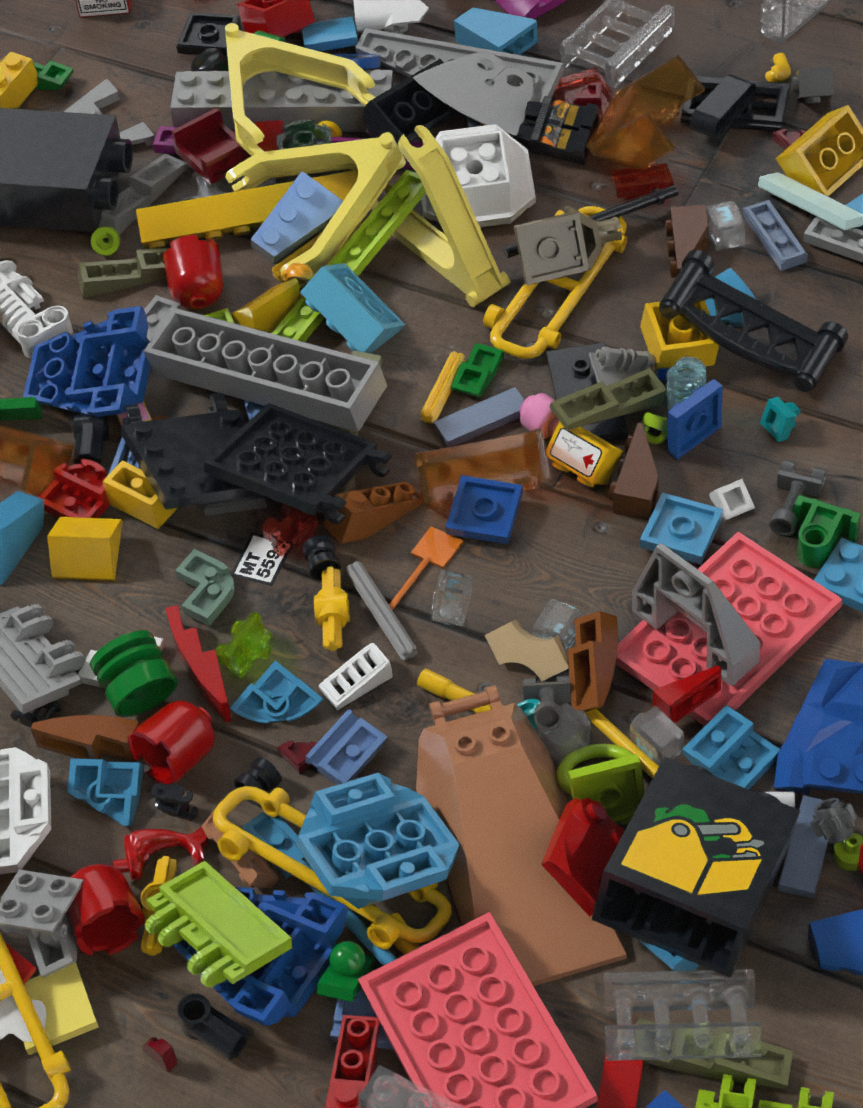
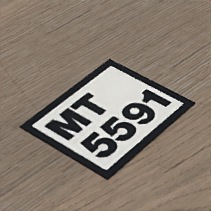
M252 532L231 572V576L273 586L294 542Z

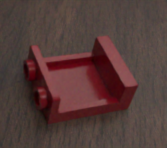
M217 108L185 123L171 132L175 152L210 185L225 178L226 173L230 169L251 157L237 143L235 133L223 123L221 111Z

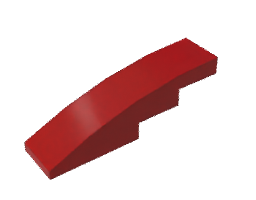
M178 605L165 608L178 654L190 679L216 713L225 722L232 721L215 649L203 652L197 628L184 630Z

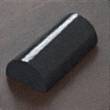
M438 59L366 104L363 114L364 123L371 138H378L383 133L389 132L393 135L397 145L403 134L411 143L419 138L414 130L416 126L422 125L430 131L459 113V111L442 102L413 79L414 76L443 64L444 62L441 59Z

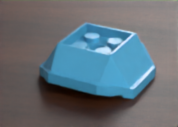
M380 773L315 791L297 841V847L329 895L342 897L358 909L446 880L458 855L460 845L424 796L407 787L391 783L390 778Z

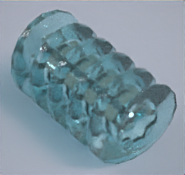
M685 356L668 370L666 376L667 414L676 403H681L691 396L698 387L706 385L707 370L701 360Z

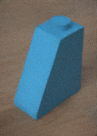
M473 7L454 20L455 39L461 45L521 55L538 43L537 21L532 18Z
M17 491L0 503V585L5 583L44 527V499Z

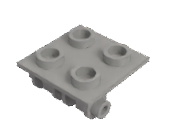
M604 346L601 349H597L596 353L589 352L588 354L597 383L603 381L606 386L653 367L655 364V356L649 351H636L634 353L632 349H615Z
M19 869L0 899L1 931L5 933H20L23 936L30 934L31 937L35 938L41 934L42 937L50 938L52 941L65 938L67 925L62 923V918L79 892L84 880Z

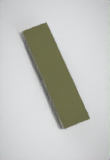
M169 248L136 250V259L79 263L78 282L82 298L86 299L167 278L163 252H166Z
M648 368L608 386L603 381L551 402L549 408L564 428L569 430L660 406L664 401L667 389L651 368Z

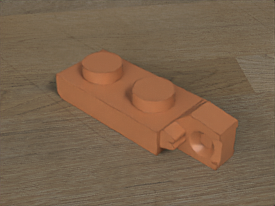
M212 811V814L201 827L208 839L215 840L218 843L223 834L213 823L214 811ZM248 850L238 861H232L223 856L226 860L233 863L240 872L239 878L249 887L272 889L279 880V876L267 861L251 850Z

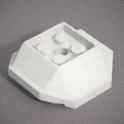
M497 124L440 131L436 136V141L451 161L480 227L511 224L527 208L536 203L528 150ZM426 193L421 199L423 218L430 221L434 220L440 224Z
M16 747L0 750V875L15 873L19 869L22 870L51 830V788L48 764L40 759H35Z

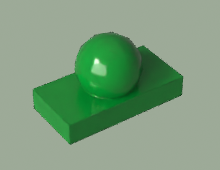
M343 941L337 944L331 951L330 965L318 981L317 994L353 1002L361 989L358 979L372 972L375 956L365 955L364 950L359 944L352 941Z

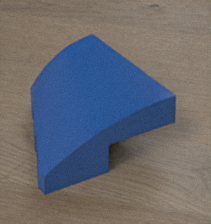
M863 909L809 922L808 939L820 969L832 971L845 969L855 975L863 976Z

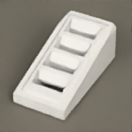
M371 643L321 682L319 689L335 709L339 710L393 677L391 664L374 643ZM363 671L366 675L361 677L359 672ZM351 678L355 684L351 686L347 679ZM340 685L345 692L340 695L334 687Z

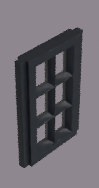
M691 75L680 123L690 124L691 116L695 111L693 109L694 104H701L707 97L697 96L698 90L713 91L724 78ZM748 80L756 84L755 95L777 97L776 103L754 101L753 99L751 104L745 109V114H741L730 127L775 132L781 130L790 84ZM751 110L774 111L773 116L752 115Z

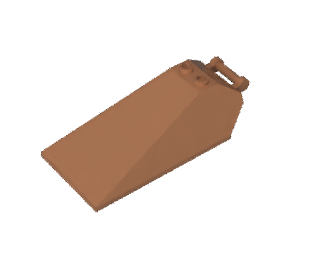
M496 685L486 687L484 692L442 704L439 701L429 703L431 717L435 726L424 728L419 736L416 791L427 799L460 844L458 855L446 882L461 926L490 912L533 986L627 959L618 931L593 921L592 916L589 917L541 865L564 806L568 801L564 790L557 782L556 769L549 751L523 710L516 703L502 706ZM488 704L491 709L446 722L444 718Z

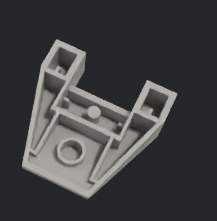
M662 543L658 544L632 590V612L657 630L679 611L707 632L706 668L709 669L718 665L721 667V679L730 686H733L759 663L760 641L713 580Z

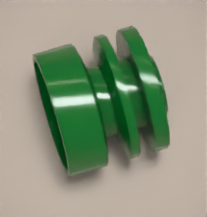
M133 631L111 640L93 655L89 663L94 675L97 676L99 685L106 688V698L116 716L123 718L144 713L166 700L178 685L177 678L166 660L161 659V649L157 646L154 636L149 631Z

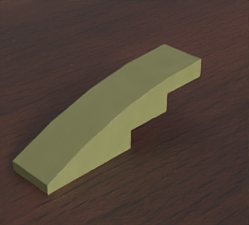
M639 1018L635 1025L629 1057L644 1059L645 1063L702 1077L723 1080L724 1074L732 1075V1080L736 1083L745 1084L748 1078L756 1079L757 1086L785 1089L788 1086L793 1051L721 1028L717 1034H713L681 1023L674 1029Z

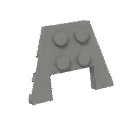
M106 79L64 112L102 114L99 109L120 100L119 93L112 83ZM144 122L119 132L120 138L130 139L132 145L143 142L146 143V146L153 145L155 139L154 134Z

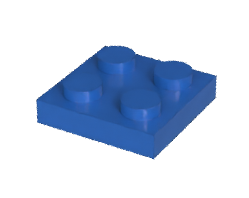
M715 379L704 386L698 387L691 396L681 403H676L668 411V454L676 460L722 427L723 385Z
M461 475L446 523V534L509 544L524 492L523 485Z

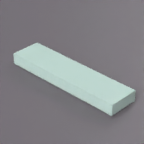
M779 172L760 176L759 188L844 231L863 225V214Z

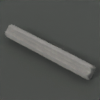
M359 561L349 564L346 567L347 576L400 658L404 661L414 658L417 655L414 642L363 564Z

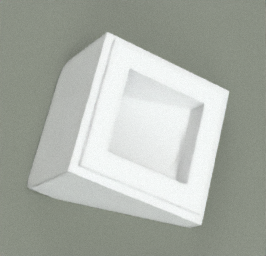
M742 479L716 489L709 494L714 505L723 509L725 520L755 508Z

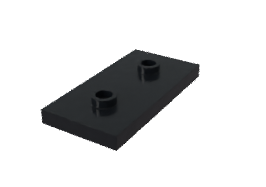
M606 342L546 351L556 400L597 383L588 354L589 352L596 353L597 349H601L604 346L607 347ZM624 415L581 426L607 442L628 438V429Z

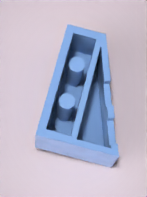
M302 171L251 238V247L275 264L301 246L307 239L324 230L343 200Z

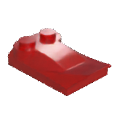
M575 798L565 804L541 865L590 917L593 915L603 871L625 830L617 826L598 801L590 798L582 800Z

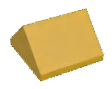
M295 277L269 289L231 313L233 320L241 326L271 333L301 298L298 280Z
M59 517L47 535L52 578L115 581L122 519Z

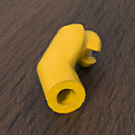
M777 53L773 57L774 66L771 67L772 70L767 71L765 74L768 82H783L791 75V68L784 53Z

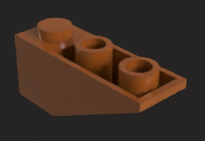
M407 481L334 494L333 497H341L347 501L342 510L338 511L345 514V519L340 524H333L325 518L323 525L341 544L363 540L424 503L425 499Z

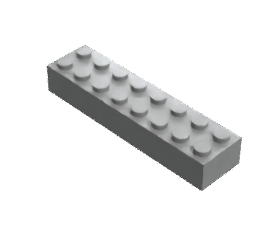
M364 70L374 80L375 87L368 90L374 97L394 87L392 70ZM229 71L176 72L170 106L173 127H180L217 108L221 111L223 123L229 129L235 131ZM276 71L256 74L248 79L243 86L245 116L253 123L282 120L284 122V132H314L319 122L328 120L336 123L342 132H368L363 116L365 106L347 90Z
M178 308L172 309L144 350L154 375L264 406L270 403L307 418L356 432L360 431L387 387L381 366L377 361Z

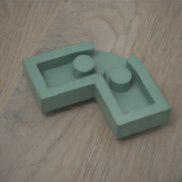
M193 549L175 570L177 579L196 587L182 604L184 614L210 626L231 601L235 591L234 581L228 567L223 562Z

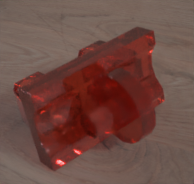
M283 504L281 513L285 519L279 522L274 518H269L262 525L263 536L272 542L274 553L282 557L293 545L298 547L302 542L305 543L308 539L317 536L315 529L319 524L316 515L304 513L299 509Z

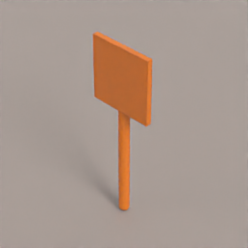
M430 526L411 551V555L422 559V562L389 604L391 609L393 610L428 563L444 569L463 544V540Z

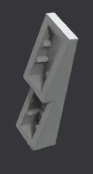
M165 153L130 176V187L119 193L115 210H105L102 212L99 227L111 226L120 235L137 218L135 209L149 207L187 169V163Z

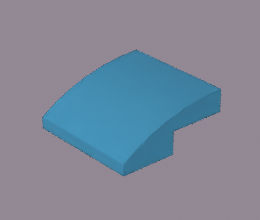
M352 16L314 22L302 29L304 46L308 49L325 51L356 46L358 43Z
M725 705L682 749V753L692 765L703 767L714 776L749 790L777 761L780 749L753 731L754 723Z

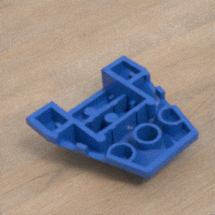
M141 306L116 309L107 313L109 319L95 325L92 321L83 324L85 330L72 336L68 332H64L34 346L23 397H35L39 404L96 417L122 414L126 412L124 405L142 403L150 371V364L144 354V350L150 342L147 338L149 327L145 310Z
M833 659L824 660L778 753L774 790L809 794L810 788L863 794V663Z
M235 887L292 938V949L234 984L225 980L219 985L216 984L213 988L236 1013L264 1026L280 1022L282 1017H295L317 988L318 981L330 965V954L336 946V940L344 930L348 909L346 905L318 893L306 892L305 898L288 897L283 890H274L273 895L256 894L253 888ZM185 940L173 944L174 948L188 962L191 956L198 953Z

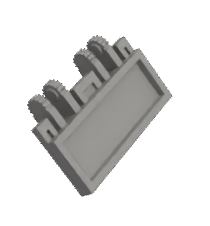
M31 604V606L21 609L17 606L0 613V687L22 714L69 695V689L82 684L81 678L75 671L80 668L82 669V666L86 663L85 656L80 651L77 652L75 650L76 647L72 641L66 639L51 645L43 634L50 632L54 622L50 616L43 614L44 609L39 604Z

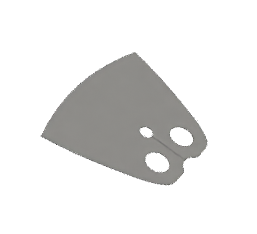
M487 52L462 56L413 77L427 91L455 110L485 125L497 124L506 133L515 136L525 119V109L528 101H531L533 93V79L530 75L520 69L509 68L504 65L500 58ZM482 59L490 60L494 63L495 67L489 71L483 70L478 66V61ZM510 75L519 76L522 78L523 84L518 87L511 86L507 83L506 78ZM487 79L493 80L495 84L489 86L485 83V81Z

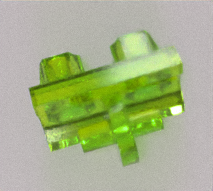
M251 612L246 621L237 620L231 628V635L233 636L229 644H219L215 650L220 665L228 667L235 678L242 679L257 658L267 659L272 653V648L268 642L273 635L263 625L262 617L259 613Z

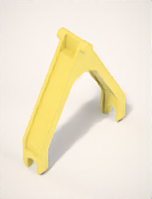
M234 23L225 26L236 141L251 156L264 152L257 144L262 142L265 137L262 131L245 116L243 86L248 79L256 74L276 71L344 89L364 106L375 98L368 92L369 89L375 87L374 80L350 59L240 31L238 25Z
M418 125L414 130L422 139L423 146L420 148L413 147L403 134L398 142V147L419 175L445 234L412 210L392 235L466 294L468 304L471 307H475L509 285L511 281L507 273L504 271L500 273L449 157L426 127ZM388 183L384 188L386 194L393 187V184ZM378 200L372 206V211L379 204Z
M385 132L378 138L259 152L230 169L225 177L228 183H232L239 177L245 176L241 181L231 186L234 192L255 188L270 178L299 175L302 171L306 174L345 169L358 172L356 183L312 248L286 263L280 269L282 274L292 263H304L310 266L313 273L316 274L322 266H326L332 261L355 233L397 169L405 166L406 160L393 135ZM299 284V287L301 288L306 284Z

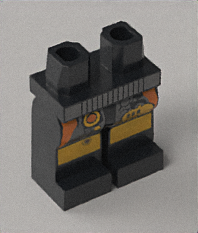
M544 96L542 102L528 101L525 109V119L536 122L534 126L520 125L517 133L518 142L531 146L532 153L540 155L542 153L549 157L585 165L600 120L599 106L587 103V106H580L563 100H553L552 97Z

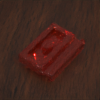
M667 163L611 170V181L613 182L617 198L634 199L639 195L650 194L655 188L664 189L674 185L670 170L667 168Z

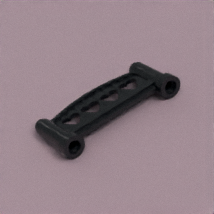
M691 250L682 261L680 273L659 304V311L665 318L673 319L675 316L680 315L701 333L728 351L760 366L794 376L795 386L803 392H809L817 386L835 353L841 351L848 340L846 329L836 322H824L816 332L711 276L714 262L707 253L701 250ZM710 298L713 299L716 316H709L704 310L695 308L694 304ZM735 313L741 314L743 330H735L732 325L724 324L721 318ZM763 327L767 328L770 345H763L758 339L750 338L748 333ZM789 342L795 343L798 359H789L786 354L778 353L775 347Z

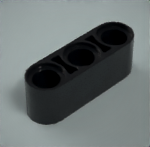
M728 74L695 109L691 116L690 129L713 139L720 138L751 104L756 94V84L733 74Z

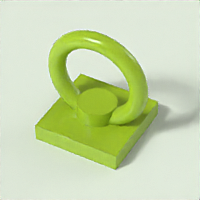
M592 744L578 748L566 755L557 767V782L566 793L572 796V800L575 798L581 800L590 798L598 801L604 807L606 814L615 823L622 822V825L628 824L645 794L641 763L637 754H633L628 749L618 745ZM598 757L613 758V760L573 769L576 765L588 759Z

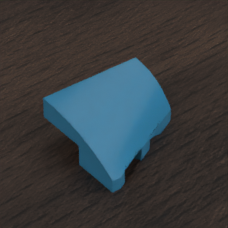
M70 759L67 793L84 801L97 811L106 814L119 822V824L125 827H132L142 788L144 764L140 762H107L103 759Z

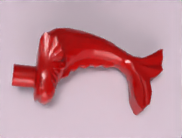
M202 827L190 834L166 829L136 830L124 837L125 858L114 860L112 864L122 873L129 872L131 880L137 881L143 875V868L149 856L167 847L180 846L189 852L193 865L196 866L204 861L203 848L208 844V837Z

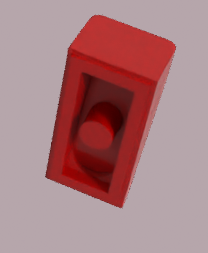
M717 665L656 689L652 692L654 712L669 726L677 723L721 690V667Z

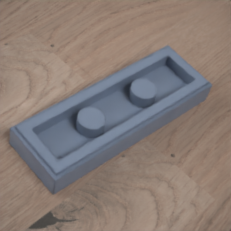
M770 200L743 208V217L781 271L808 262V254Z
M516 387L434 421V429L448 449L519 419V410L524 402V398Z
M803 795L799 809L801 811L788 848L778 891L814 899L829 840H825L824 836L817 838L810 822L814 820V808L825 800Z

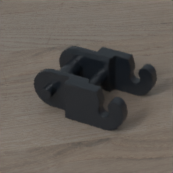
M53 701L35 709L33 713L27 712L22 714L20 711L13 710L10 716L14 721H17L19 718L22 725L31 728L33 723L50 719L54 712L59 713L62 708L57 701ZM41 708L48 709L43 717L37 715Z
M158 783L152 787L151 794L156 798L155 806L158 810L168 812L171 816L185 820H192L197 816L198 809L195 806L188 813L189 803L193 799L192 791H188L187 795L182 797L185 793L184 786L172 783L170 785Z

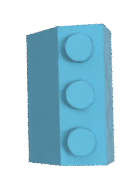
M346 263L322 266L300 292L306 298V304L312 310L320 312L327 319L326 324L334 332L340 333L347 340L346 344L352 351L373 353L405 326L403 321Z

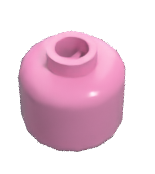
M545 393L527 397L519 410L520 421L523 427L540 439L552 437L559 423L558 418L549 408L550 403L555 400Z

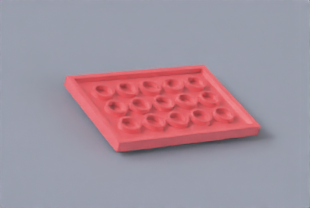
M737 532L698 570L714 581L760 641V660L754 668L733 686H730L721 679V690L688 714L704 727L725 705L736 711L842 607V598L740 532ZM679 611L657 630L642 620L617 644L615 664L655 691L662 686L708 669L706 668L707 632Z
M490 912L358 979L360 987L425 1108H586L598 1101L596 1092Z

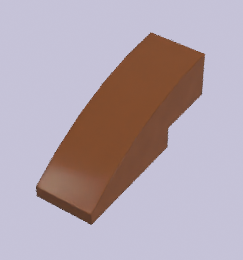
M602 611L574 619L576 646L568 649L572 714L574 715L602 708L613 679L618 642L617 616Z
M74 715L35 722L30 729L39 748L78 759H100L104 753L134 762L135 759L129 749L127 737L140 724L139 721L121 717Z

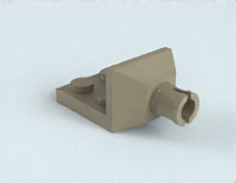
M568 205L563 207L564 214L515 225L514 231L525 284L531 285L589 271L602 251L601 244L622 239V232L617 230L621 228L618 218L612 217L600 222L595 221Z

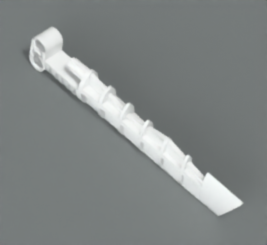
M1 261L0 323L21 344L24 355L32 359L34 346L64 332H68L71 336L74 335L68 311L63 306H52L35 315L30 308L39 309L40 303L44 301L43 297L32 287L33 282L27 276H21L15 272L17 265L13 261Z

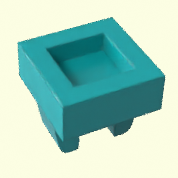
M779 397L770 398L767 401L760 424L778 442L788 440L792 428L797 424L795 419L801 413V410L793 402L784 403Z

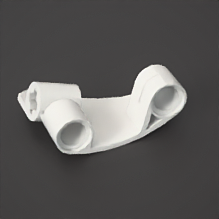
M353 0L357 33H363L365 28L380 31L384 29L386 32L402 34L408 30V24L420 23L429 10V7L421 0Z

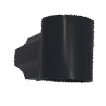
M88 414L75 415L73 420L74 437L76 440L73 457L74 464H81V459H87L101 465L103 444L109 438L108 417H96Z
M199 993L188 994L178 1004L177 1013L181 1028L187 1037L199 1039L229 1061L235 1057L237 1058L245 1048V1044L250 1037L249 1031L213 1008L204 995ZM194 1013L204 1014L197 1020L188 1019Z

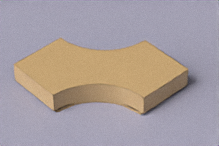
M513 620L485 635L499 665L509 662L523 664L533 670L541 682L569 669L568 654L559 636L551 638L533 636L524 630L518 620Z

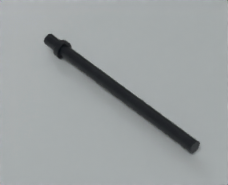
M676 185L664 189L655 188L650 194L589 217L600 222L612 217L619 218L654 204L659 206L664 204L665 200L678 196V189ZM517 243L503 248L507 259L519 255Z

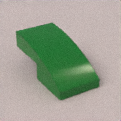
M51 60L46 66L33 62L38 74V85L35 89H61L74 73L73 68Z
M475 343L467 362L461 363L451 389L480 398L492 382L505 357L503 350Z

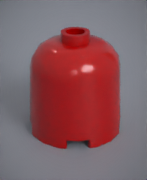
M197 235L182 236L171 241V247L166 252H163V261L171 298L186 309H203L213 305L220 298L224 287L219 245L211 238L209 242L198 240Z
M183 700L174 701L164 706L138 725L128 735L127 740L134 759L137 761L139 758H142L150 768L146 774L157 783L170 785L182 779L209 754L215 743V732L210 714L204 708L197 707Z
M99 863L81 868L70 876V878L84 880L79 892L66 912L72 932L82 952L92 956L93 951L106 950L108 955H112L126 949L139 938L137 931L142 924L146 923V919L121 871L114 866Z

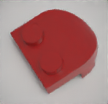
M81 459V464L71 466L63 463L53 470L55 480L38 497L44 499V511L58 518H99L109 506L103 480L107 477L106 471L97 462L87 459Z

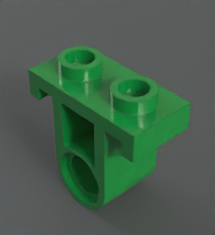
M802 495L798 496L794 504V514L798 518L797 526H800L801 522L803 524L798 534L797 557L807 567H821L834 550L841 534L849 536V541L856 542L859 535L861 514L847 508L821 502L818 499Z

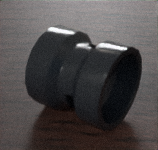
M325 535L314 536L303 544V554L308 561V570L313 579L322 580V571L326 570L329 566H333L334 569H341L339 558L335 554L333 540Z
M257 757L251 763L250 770L247 773H241L234 780V786L236 789L252 786L267 792L269 789H275L282 782V776L271 762L263 757ZM247 800L251 804L259 805L258 803L252 800Z

